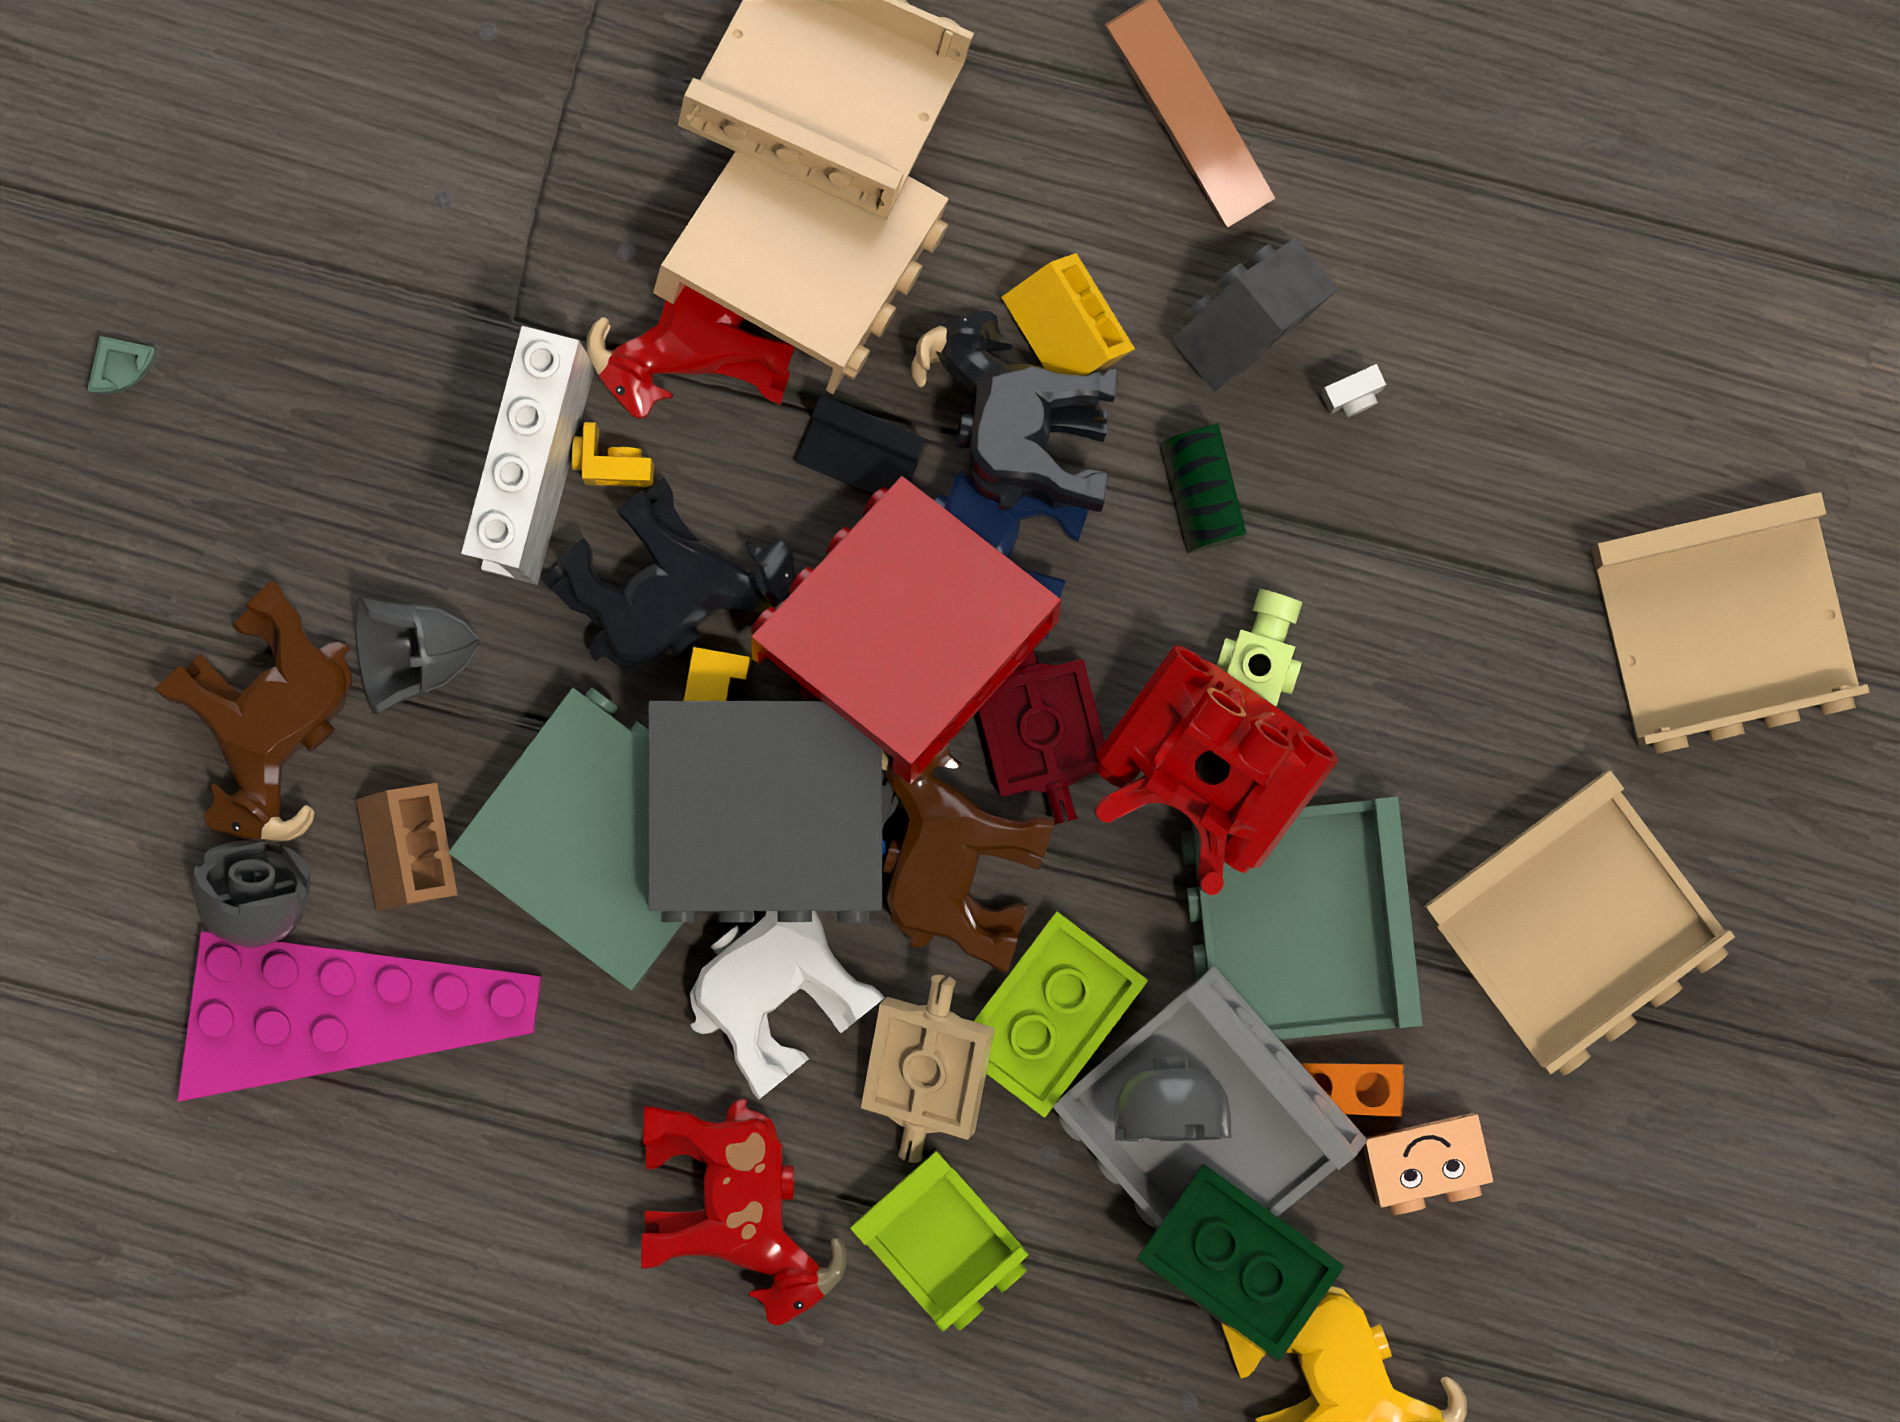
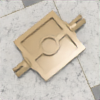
M934 975L931 977L927 1005L918 1006L891 997H886L880 1003L862 1098V1109L886 1115L904 1127L898 1157L905 1161L909 1156L908 1162L911 1163L922 1161L926 1133L943 1132L966 1140L975 1133L995 1031L994 1027L960 1018L955 1013L949 1011L956 981L951 977L944 981L945 975Z

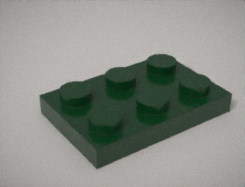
M1205 1164L1200 1165L1135 1258L1145 1268L1275 1362L1282 1359L1345 1267L1341 1262Z

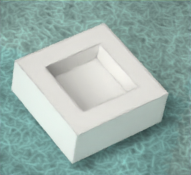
M1377 364L1324 387L1321 396L1329 414L1343 409L1346 416L1350 417L1378 404L1375 394L1381 392L1386 383Z

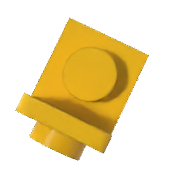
M584 422L583 436L573 437L572 469L582 471V480L585 485L650 488L654 485L655 465L651 458L642 457V449L608 448V456H599V428L596 423Z

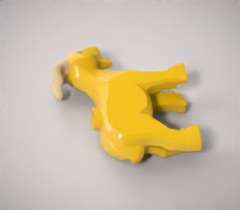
M1331 1286L1286 1351L1287 1353L1298 1355L1299 1364L1311 1396L1294 1406L1255 1418V1421L1464 1422L1467 1415V1400L1459 1384L1449 1377L1441 1378V1383L1448 1395V1407L1446 1410H1440L1394 1389L1382 1360L1392 1357L1381 1325L1378 1324L1370 1327L1363 1309L1343 1288ZM1221 1322L1240 1379L1248 1377L1266 1354Z

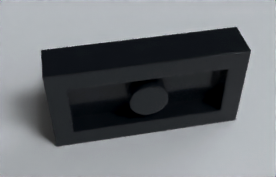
M820 395L812 413L813 422L796 459L797 464L870 495H874L882 487L889 490L901 476L911 482L926 448V438L827 396Z

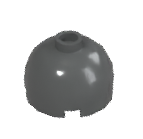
M231 841L207 851L204 854V864L200 867L196 865L194 869L193 892L199 917L211 933L224 941L245 948L265 946L285 938L297 927L303 918L310 890V872L306 861L290 848L282 846L281 855L276 852L265 851V841Z
M1188 1057L1153 1058L1154 1069L1135 1073L1123 1084L1117 1097L1114 1116L1115 1141L1143 1142V1138L1161 1140V1142L1231 1138V1113L1228 1097L1222 1085L1209 1072L1189 1068Z

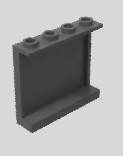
M649 701V911H661V922H696V911H719V922H754V911H777V922H812V911H835V922H870V911H882V748L823 701Z

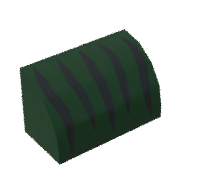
M1219 423L1194 429L1161 442L1160 445L1188 554L1243 540L1247 532Z

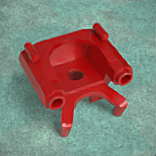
M1173 646L1096 754L1100 762L1096 767L1097 772L1107 782L1120 789L1101 798L1094 808V814L1098 820L1110 823L1147 803H1162L1182 811L1194 823L1201 837L1197 878H1199L1198 886L1206 894L1217 895L1224 886V862L1241 873H1247L1250 868H1260L1339 760L1330 747L1315 737L1302 724L1215 664L1202 659L1198 654L1183 646ZM1212 751L1230 764V773L1223 781L1210 783L1198 775L1195 763L1202 753ZM1142 771L1145 776L1135 780Z

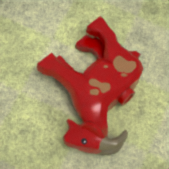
M744 1098L732 1103L727 1111L726 1121L719 1123L702 1120L686 1111L667 1110L655 1106L644 1107L643 1144L646 1145V1169H656L673 1156L689 1155L707 1166L704 1174L705 1209L692 1212L645 1211V1233H642L641 1269L661 1267L672 1258L707 1256L727 1261L741 1268L773 1276L772 1286L749 1291L748 1296L756 1298L763 1303L767 1322L773 1326H782L818 1304L843 1278L848 1264L845 1245L839 1238H832V1258L829 1266L822 1268L784 1231L783 1200H794L795 1170L794 1165H784L783 1144L772 1119L760 1112L749 1110L747 1107L748 1099Z

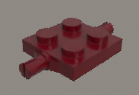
M1033 650L979 709V714L1000 797L1026 791L1047 792L1053 819L1055 820L1054 825L1064 823L1060 800L1063 801L1067 821L1070 822L1078 819L1069 786H1072L1085 776L1098 773L1096 767L1100 762L1096 754L1105 740L1084 658L1059 665L1038 664L1035 651Z

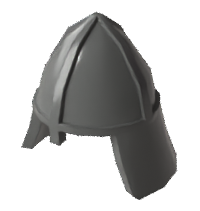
M359 596L355 604V639L358 664L366 700L371 712L375 715L397 703L445 685L468 666L480 646V638L464 620L438 607L387 603Z

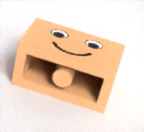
M1468 1113L1365 1137L1367 1141L1363 1146L1376 1205L1380 1208L1390 1206L1392 1215L1426 1208L1424 1198L1444 1193L1447 1195L1448 1202L1475 1198L1482 1195L1480 1185L1493 1182L1478 1114Z

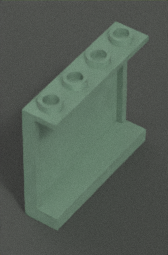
M590 687L585 695L572 688L448 853L629 990L636 991L648 975L650 967L684 924V922H661V911H649V730L637 721L629 730L613 718L612 715L618 707L592 687Z
M1398 797L1305 807L1260 868H1250L1247 873H1241L1224 862V886L1217 895L1206 894L1198 886L1199 878H1197L1201 837L1198 829L1189 819L1191 830L1180 831L1183 863L1184 865L1194 864L1197 887L1186 888L1189 920L1190 922L1200 921L1203 944L1192 945L1196 979H1199L1210 968L1215 966L1279 1040L1423 1026Z

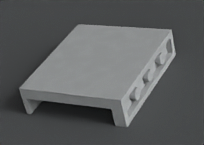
M1215 966L1210 968L1070 1088L1052 1106L1059 1114V1121L1063 1129L1073 1139L1085 1143L1097 1157V1165L1103 1175L1112 1183L1120 1184L1134 1199L1135 1208L1140 1217L1154 1228L1158 1227L1202 1164L1208 1166L1278 1217L1336 1168L1340 1170L1356 1157L1367 1141L1365 1136ZM1188 1057L1189 1068L1209 1072L1222 1085L1228 1097L1231 1113V1138L1163 1142L1161 1140L1143 1138V1142L1115 1141L1114 1116L1117 1097L1123 1084L1135 1073L1154 1069L1153 1058Z

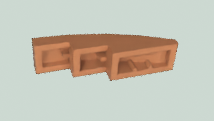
M1144 0L1104 24L1156 119L1164 125L1189 172L1197 178L1220 222L1228 228L1274 200L1275 196L1248 148L1158 0Z

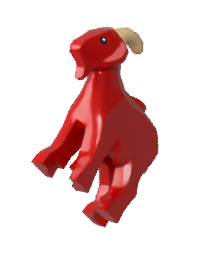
M686 285L673 304L665 300L658 325L642 336L630 340L612 351H607L605 349V340L611 326L609 325V320L605 317H601L593 324L587 336V354L592 360L593 367L604 387L631 417L638 420L648 418L654 404L659 400L673 399L671 392L653 383L654 374H715L732 377L755 386L764 398L781 406L790 377L788 368L795 346L787 342L754 335L741 329L743 317Z

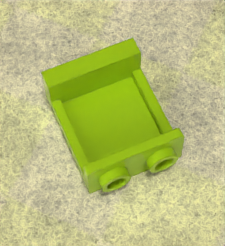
M937 1149L851 1225L850 1228L865 1246L868 1245L931 1316L936 1326L942 1332L951 1324L958 1331L962 1330L984 1310V1307L978 1302L980 1298L994 1286L1003 1293L1027 1271L1021 1262L1029 1255L1028 1251Z

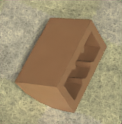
M437 783L386 790L356 799L376 911L415 905L458 895L451 856L448 853L450 850Z

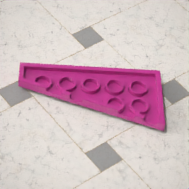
M201 932L177 1102L535 1033L543 976L279 941L256 948H245L224 941L211 932Z

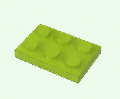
M1056 911L973 1021L995 1028L986 1074L1045 1118L1053 1108L1052 1106L1069 1087L1148 980Z

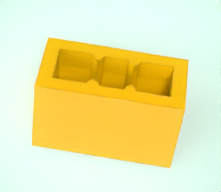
M1077 253L1048 263L1001 297L1043 367L1047 370L1072 375H1089L1098 370L1108 368L1135 350Z

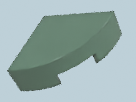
M99 336L87 391L92 394L106 395L118 393L134 386L148 373L156 359L158 350L154 347Z

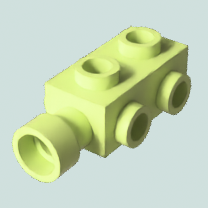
M1259 589L1252 610L1257 613L1252 632L1240 630L1236 641L1225 638L1217 666L1268 702L1277 706L1281 691L1292 694L1302 662L1292 659L1295 646L1285 644L1284 641L1290 623L1296 624L1303 602L1275 592ZM1261 654L1269 659L1270 670L1266 675L1255 676L1250 672L1248 663L1252 656Z

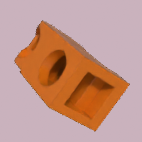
M1300 1063L1344 1114L1398 1117L1403 1115L1405 1064Z

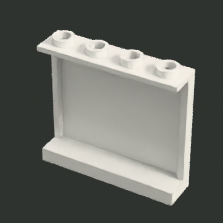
M525 326L521 327L461 552L463 555L483 559L482 571L538 585L572 458L573 437L578 435L595 371L592 360L579 340Z

